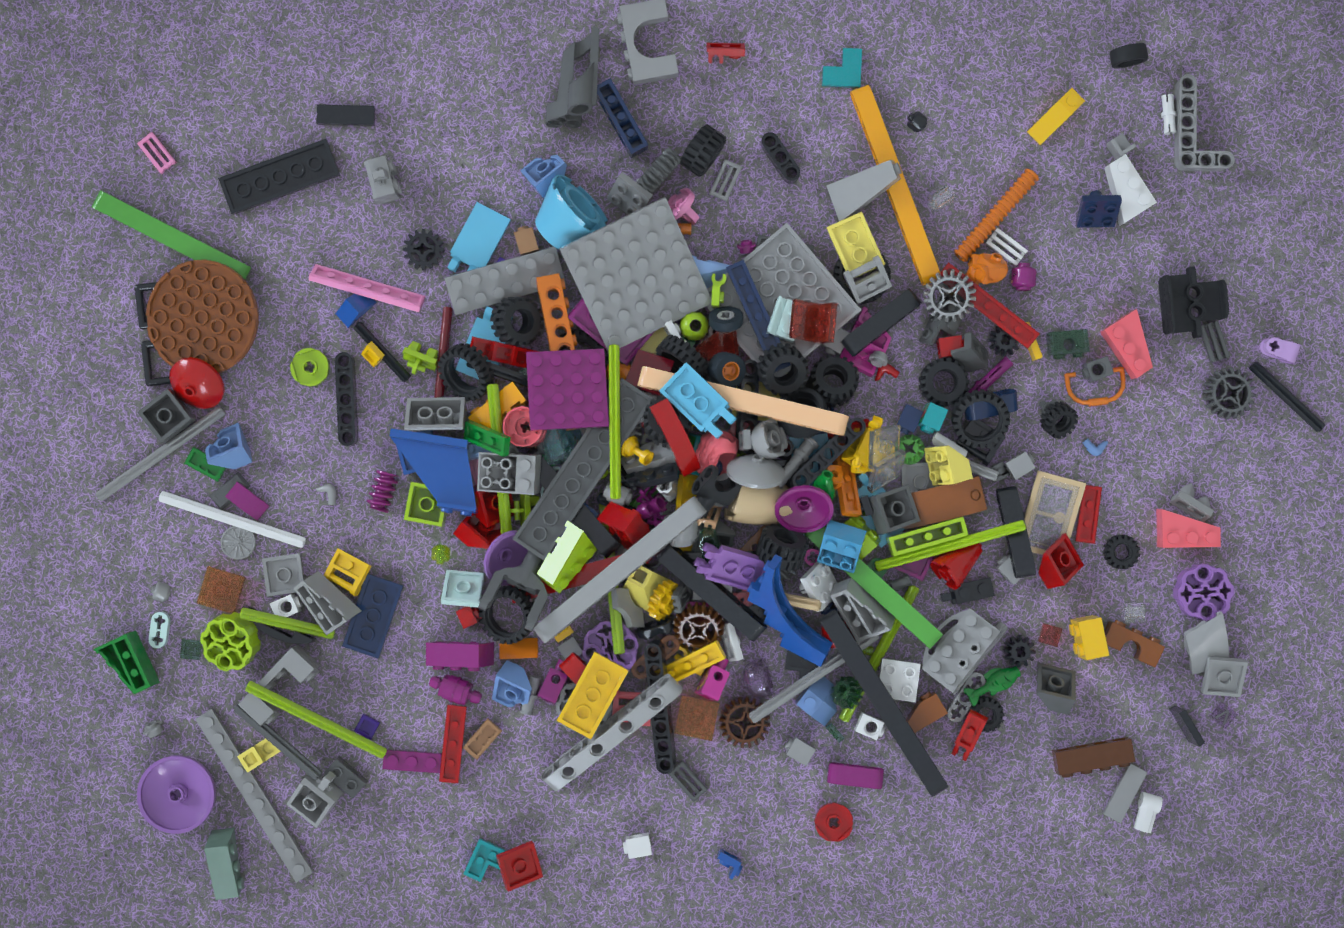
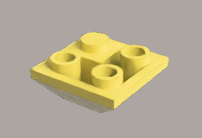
M949 445L924 448L925 460L928 463L930 472L929 477L933 486L956 484L973 479L969 459Z
M642 565L628 577L623 588L629 589L630 597L635 605L647 611L649 608L647 605L649 597L654 594L653 590L658 587L659 583L662 585L663 580L667 581L668 578Z

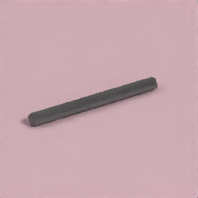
M238 704L234 707V712L312 779L318 780L321 777L322 771L267 723L260 726Z

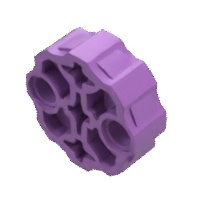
M1201 563L1193 564L1192 567L1182 570L1177 576V582L1173 588V597L1177 601L1179 609L1187 616L1204 621L1215 618L1216 613L1219 611L1225 614L1230 608V601L1234 595V587L1224 570ZM1200 568L1205 570V575L1202 578L1198 575ZM1225 588V591L1220 593V589ZM1204 589L1211 591V592H1206V593H1204L1203 595H1202V594L1195 593V592L1203 591ZM1187 591V595L1181 596V592ZM1211 596H1215L1220 601L1218 602L1215 598H1211ZM1204 606L1208 608L1206 616H1203L1201 612Z
M610 620L601 621L592 629H589L584 637L585 641L582 650L583 658L587 663L591 659L587 655V649L595 648L597 653L604 657L607 654L608 659L623 665L624 668H632L637 659L636 655L639 644L637 636L633 634L630 628L626 627L625 623L622 622L624 641L632 639L635 643L633 648L628 649L625 647V653L620 654V658L624 659L625 662L618 659L614 652L612 658L610 651L605 649L608 647L607 638H609L613 646L612 632L609 630V634L606 635L605 632H599V630L603 629L604 624L607 627H611ZM596 635L603 637L605 645L602 646L601 639L596 637Z

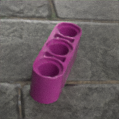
M829 762L827 782L838 785L882 789L884 769Z

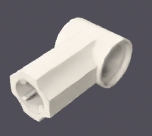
M678 481L657 485L656 489L671 502L677 497Z
M1141 792L1134 828L1151 833L1156 814L1160 812L1163 800L1160 796Z

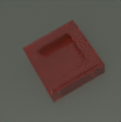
M1043 623L1038 642L1058 647L1062 628Z

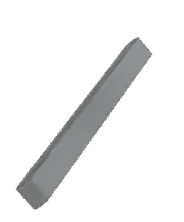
M695 496L689 499L534 627V631L544 644L562 632L707 512Z

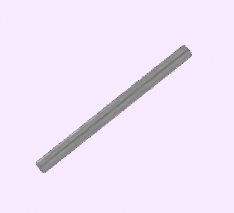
M221 407L212 410L97 491L96 497L100 501L107 499L225 415L224 410Z
M879 635L857 642L861 650L877 641ZM837 653L825 661L821 667L818 666L750 712V719L753 723L758 722L836 669L845 660L840 653Z

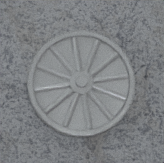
M232 526L223 533L220 545L226 556L234 560H241L252 554L256 546V539L252 532Z

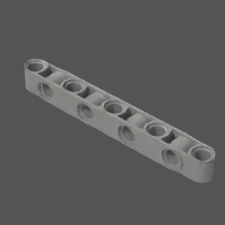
M665 674L598 726L592 739L583 738L547 767L542 773L541 779L554 791L560 790L681 694L683 687L670 674Z

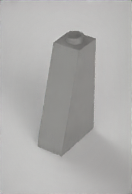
M889 160L826 185L838 220L841 221L855 215L901 179L899 174L902 173L899 164Z

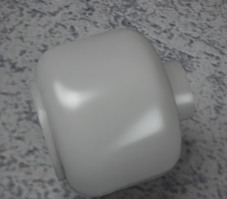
M157 582L155 586H152L150 593L153 594V600L165 602L169 598L171 589L168 584Z

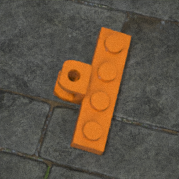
M842 453L833 462V465H829L826 470L833 473V487L838 491L841 515L859 517L862 515L855 473L850 471L851 465L841 459Z

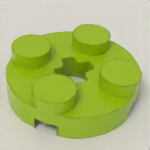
M313 348L302 349L294 355L295 357L291 361V374L302 385L308 387L317 386L323 383L329 376V361L326 355L319 350ZM308 362H311L312 365H315V368L311 373L309 370H305V367L308 366Z

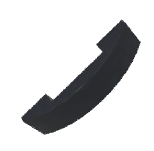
M248 605L242 607V608H248V609L256 610V609H254V608H252V607H250V606H248ZM253 622L260 631L283 642L308 644L316 639L308 634L296 631L292 636L274 626Z

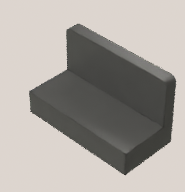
M972 332L966 333L964 335V347L951 350L952 357L965 367L964 370L966 372L988 368V351Z

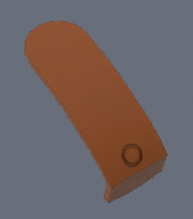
M976 475L973 479L956 484L941 485L912 492L920 521L905 526L903 529L929 525L987 510L988 504L981 476Z

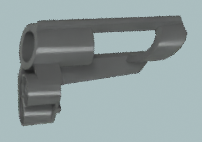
M595 26L591 28V33L588 37L580 42L574 41L563 51L557 101L546 105L545 124L548 127L558 128L565 124L569 128H578L582 125V115L590 112L593 106L597 104L600 29ZM590 51L589 67L579 78L573 80L574 60Z

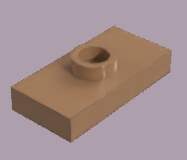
M487 718L463 746V749L478 760L502 732V729Z

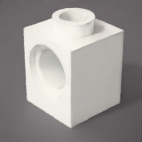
M295 593L270 603L274 615L289 617L301 612V607L303 606L300 597L295 596ZM286 601L290 602L292 605V609L290 612L284 609V603Z
M861 712L854 730L877 740L878 737H882L885 726H883L884 722ZM875 722V729L867 731V723Z
M649 832L626 836V842H623L624 854H628L629 859L652 855Z

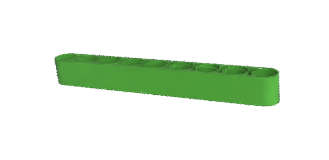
M101 190L91 206L194 260H211L225 264L237 271L245 280L251 270L250 266Z
M823 527L819 530L803 534L820 549L826 528ZM858 559L854 573L844 571L929 649L943 636L936 627L862 560Z

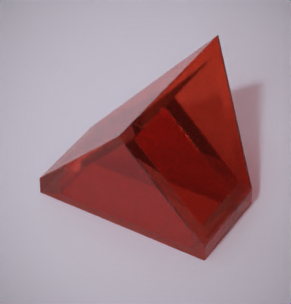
M736 330L731 332L717 331L695 347V349L709 360L719 352H729L739 356Z

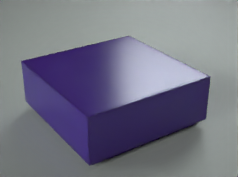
M363 714L354 731L371 740L381 722Z

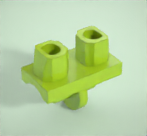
M412 341L408 348L405 347L403 350V359L408 361L407 366L412 368V374L416 375L418 370L425 373L426 368L435 371L437 368L438 351L428 348L426 355L420 353L422 345Z
M520 494V501H514V509H510V513H514V520H520V526H522L530 514L531 506H535L539 501V496Z

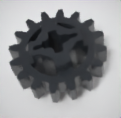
M422 229V233L415 230V236L408 235L410 241L404 240L407 247L403 248V251L407 252L404 258L410 259L408 262L410 266L415 263L414 268L416 270L421 266L422 270L425 271L427 266L432 270L434 263L438 266L440 265L437 260L444 258L440 253L445 252V249L440 248L444 242L437 241L440 237L438 234L433 237L432 230L427 234L426 230ZM428 238L433 240L436 246L429 245ZM419 239V242L416 245H413L414 242ZM425 245V247L430 250L425 251L423 254L419 250L423 249V246ZM412 254H418L420 262L415 260ZM432 254H435V256L430 261H428V258Z

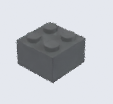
M168 388L137 412L160 443H167L197 420L174 390Z

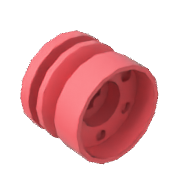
M520 406L513 408L503 420V432L511 437L510 443L515 446L527 448L538 446L548 434V430L526 431L524 425L529 424L530 426L529 407Z

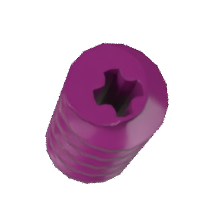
M376 470L380 477L373 480L378 485H371L376 491L369 492L373 499H368L366 502L371 505L370 508L388 513L389 510L385 506L391 505V502L387 499L394 497L390 491H396L392 484H398L399 481L394 478L398 477V475Z

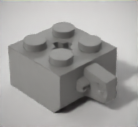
M381 156L365 161L364 166L367 170L373 200L378 205L399 200V194L402 193L400 183L395 179L394 175H397V170L392 160H389L386 156Z
M331 771L325 776L321 775L318 780H314L307 775L286 805L317 828L330 814L344 791L332 783L336 775Z

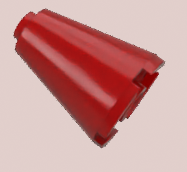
M978 543L942 553L930 561L932 562L930 567L939 580L943 578L947 581L945 583L947 587L957 590L983 552L982 544Z

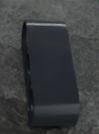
M765 133L761 140L762 150L782 179L788 184L795 183L800 176L798 165L775 133ZM768 138L773 139L775 142L771 147L767 146L764 142ZM778 154H782L785 156L786 160L784 162H778L775 159V156ZM788 170H794L796 172V177L789 178L786 175V172Z

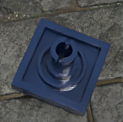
M1099 190L1090 192V195H1083L1076 218V227H1115L1122 203L1121 195H1102Z

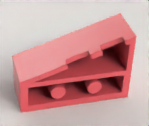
M1137 309L1129 312L1100 331L1131 380L1140 377L1153 368Z
M1156 509L1157 547H1221L1220 527L1167 510Z

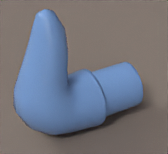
M1087 438L1082 444L1090 454L1100 456L1108 441H1104L1096 447Z

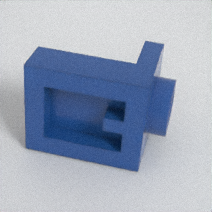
M720 849L717 859L720 860V864L727 868L732 866L729 878L733 880L734 876H739L743 868L741 859Z

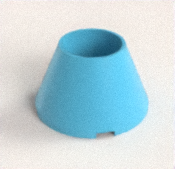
M556 175L552 179L535 219L536 227L541 235L558 250L606 226L605 222L608 221L597 202L581 186L575 187L571 184L572 179L564 175Z

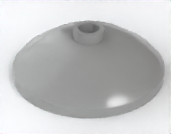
M758 454L736 457L728 463L726 473L732 481L755 489L776 487L785 478V471L778 462L773 459H765Z

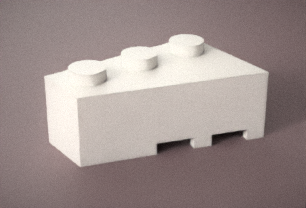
M1126 154L1104 168L1112 195H1121L1122 198L1118 214L1119 226L1157 203Z

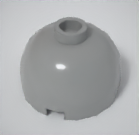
M773 419L757 424L751 432V448L756 454L765 459H774L786 453L784 449L788 445L783 428H778L776 425L778 422Z

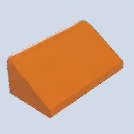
M524 638L512 644L499 643V659L539 657L538 638Z

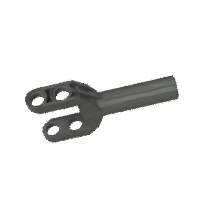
M528 550L520 566L514 568L507 567L494 572L478 608L486 611L491 606L503 580H506L510 585L530 594L538 595L527 616L525 626L526 630L532 632L548 599L545 586L537 575L544 560Z

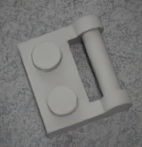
M878 255L873 257V260L850 272L849 270L843 272L857 304L892 287ZM877 267L878 271L854 282L853 278Z

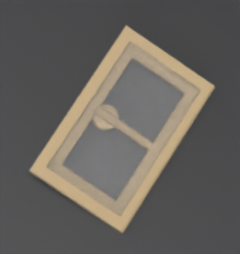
M1037 471L1024 516L1032 552L1043 555L1064 533L1067 534L1069 539L1071 538L1086 483Z

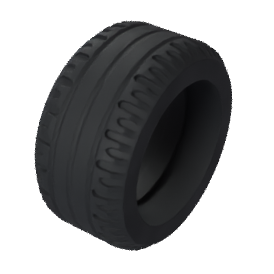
M799 387V392L793 391L791 396L785 394L784 397H780L783 400L827 410L824 397L812 388ZM777 420L779 427H782L785 434L792 438L805 439L820 433L819 430Z

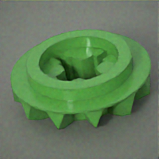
M913 434L904 435L897 440L894 446L895 456L903 464H915L924 456V443L920 437ZM904 444L908 445L909 447L914 444V453H905L906 448Z

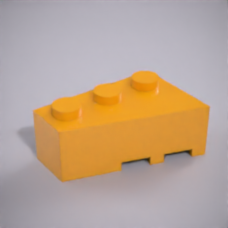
M513 382L506 385L499 392L502 424L507 413L513 408L529 405L528 400ZM487 399L483 406H478L470 412L471 415L468 419L491 428Z

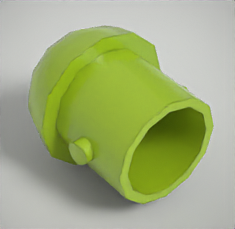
M695 311L686 314L680 320L679 328L685 338L697 341L704 338L708 333L709 323L706 316L701 312ZM692 320L700 321L701 329L699 331L691 330L690 323Z

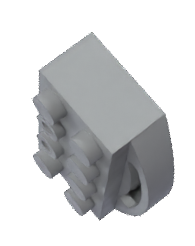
M970 608L951 616L937 628L941 631L953 620H958V623L940 639L934 654L930 655V649L926 646L923 656L922 670L954 695L1002 636V633Z

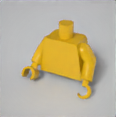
M874 415L863 434L843 452L841 459L851 465L850 471L852 473L865 474L866 472H879L882 470L883 463L880 461L884 449L878 440L876 432L877 429L881 428L883 418ZM860 428L854 429V432H858Z

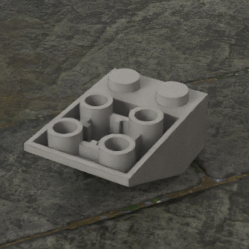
M479 452L477 491L527 495L540 493L541 454L509 453V456L502 457L493 452Z

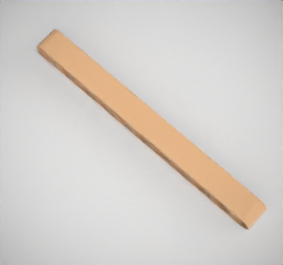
M642 366L637 386L660 392L659 390L675 373ZM708 382L729 403V409L835 435H845L849 419L847 415Z

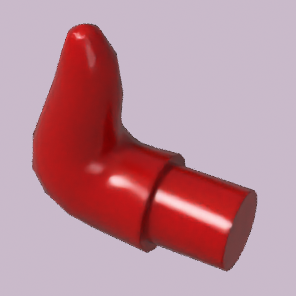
M890 364L878 367L875 381L880 380L884 373L897 378L900 372Z

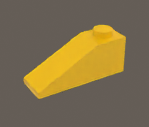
M1071 88L1027 133L1041 145L1085 100Z

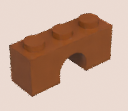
M1115 620V622L1108 621L1104 629L1107 646L1121 651L1123 645L1127 641L1132 640L1137 647L1134 658L1156 668L1165 646L1160 645V640L1152 636L1149 639L1143 637V632L1132 628L1131 631L1125 628V623Z

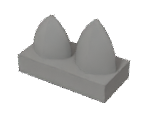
M1193 483L1187 484L1172 497L1170 503L1195 519L1204 522L1214 512L1210 508L1208 496L1200 497L1196 500L1194 498Z

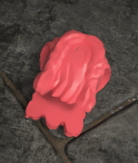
M709 431L702 435L701 442L695 452L701 466L700 469L696 470L699 474L709 465L716 466L718 460L721 461L723 466L721 474L726 473L728 463L737 457L739 440L732 433L722 431L723 434L719 438H715Z

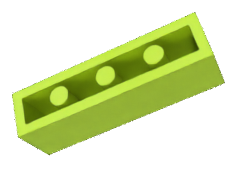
M958 517L886 537L891 556H897L968 536L964 517Z

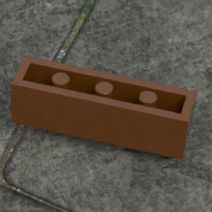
M1129 737L1052 750L1055 772L1059 776L1062 775V778L1072 777L1073 773L1077 772L1089 774L1092 773L1093 769H1100V771L1110 770L1111 766L1115 765L1127 767L1130 766V763L1136 762L1132 740Z

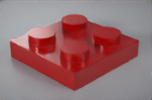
M532 841L496 855L505 889L508 892L543 877L536 848Z

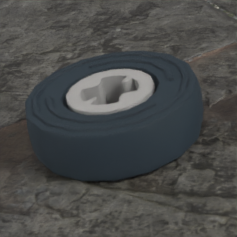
M731 306L716 308L709 314V325L713 330L719 332L735 331L743 325V313L740 309Z

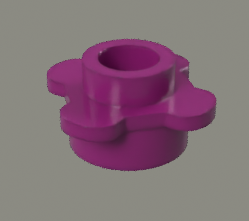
M752 240L740 241L741 244L737 245L740 254L751 253L757 246Z

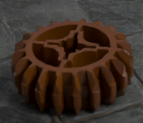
M697 601L693 606L688 603L687 608L685 607L682 613H676V617L673 620L675 637L679 639L680 644L685 643L686 649L691 646L694 651L696 648L700 649L716 640L721 641L724 634L725 622L723 616L710 605L707 607L705 601L702 605H698ZM686 621L689 622V629L687 630L684 628ZM712 622V624L714 625V628H713V630L710 632V631H709V624Z
M739 696V703H735L734 699H731L733 706L730 707L728 704H725V708L728 711L721 710V714L725 718L720 717L719 721L725 722V724L720 725L719 728L726 729L722 736L724 737L729 734L727 738L728 743L734 739L733 746L736 747L738 742H741V748H744V743H747L748 747L751 748V741H754L755 745H759L758 737L762 741L765 740L762 732L765 734L769 733L764 727L771 726L769 722H765V720L770 719V715H766L761 721L753 723L749 717V707L755 710L763 703L759 702L755 705L756 698H753L750 703L749 696H746L745 702H742V698ZM743 707L741 716L730 718L736 709ZM746 713L747 721L750 720L751 723L746 724L743 732L742 723L739 724V722L743 721ZM729 724L740 727V737L730 730ZM759 727L754 735L746 737L749 728Z

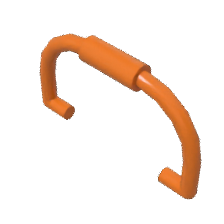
M1112 368L1113 372H1120L1121 379L1120 389L1113 397L1088 400L1077 398L1070 386V377H1076V372L1065 373L1064 375L1068 395L1073 401L1081 405H1088L1089 407L1107 405L1109 402L1116 401L1125 389L1124 368Z

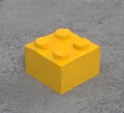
M1090 615L1071 619L1069 632L1071 636H1074L1073 651L1075 655L1078 654V657L1084 660L1109 656L1101 617Z

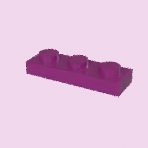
M387 749L383 757L382 769L440 773L442 753Z

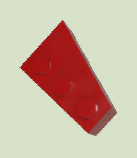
M611 501L597 518L600 523L610 527L608 531L611 535L616 533L620 537L619 543L626 550L650 532V526L642 520V515L637 510H629Z

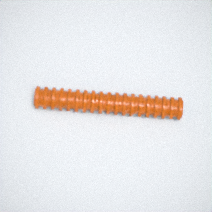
M1025 169V173L1020 175L1021 178L1018 177L1017 182L1013 183V187L1010 186L1009 191L1005 192V196L1001 197L1002 200H998L997 205L993 206L994 209H990V213L985 215L986 218H982V222L977 224L978 227L974 228V232L971 231L970 236L966 237V241L963 240L962 245L958 246V250H954V254L961 261L967 262L968 257L971 258L972 253L976 252V248L979 249L980 244H983L984 240L988 239V235L992 234L991 231H995V226L1000 225L999 222L1004 220L1003 217H1007V213L1012 211L1011 208L1014 209L1015 204L1019 203V199L1022 200L1023 195L1027 194V190L1030 191L1031 186L1035 185L1039 178L1034 171Z

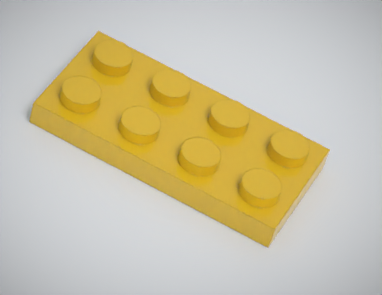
M594 651L557 721L592 739L629 670Z

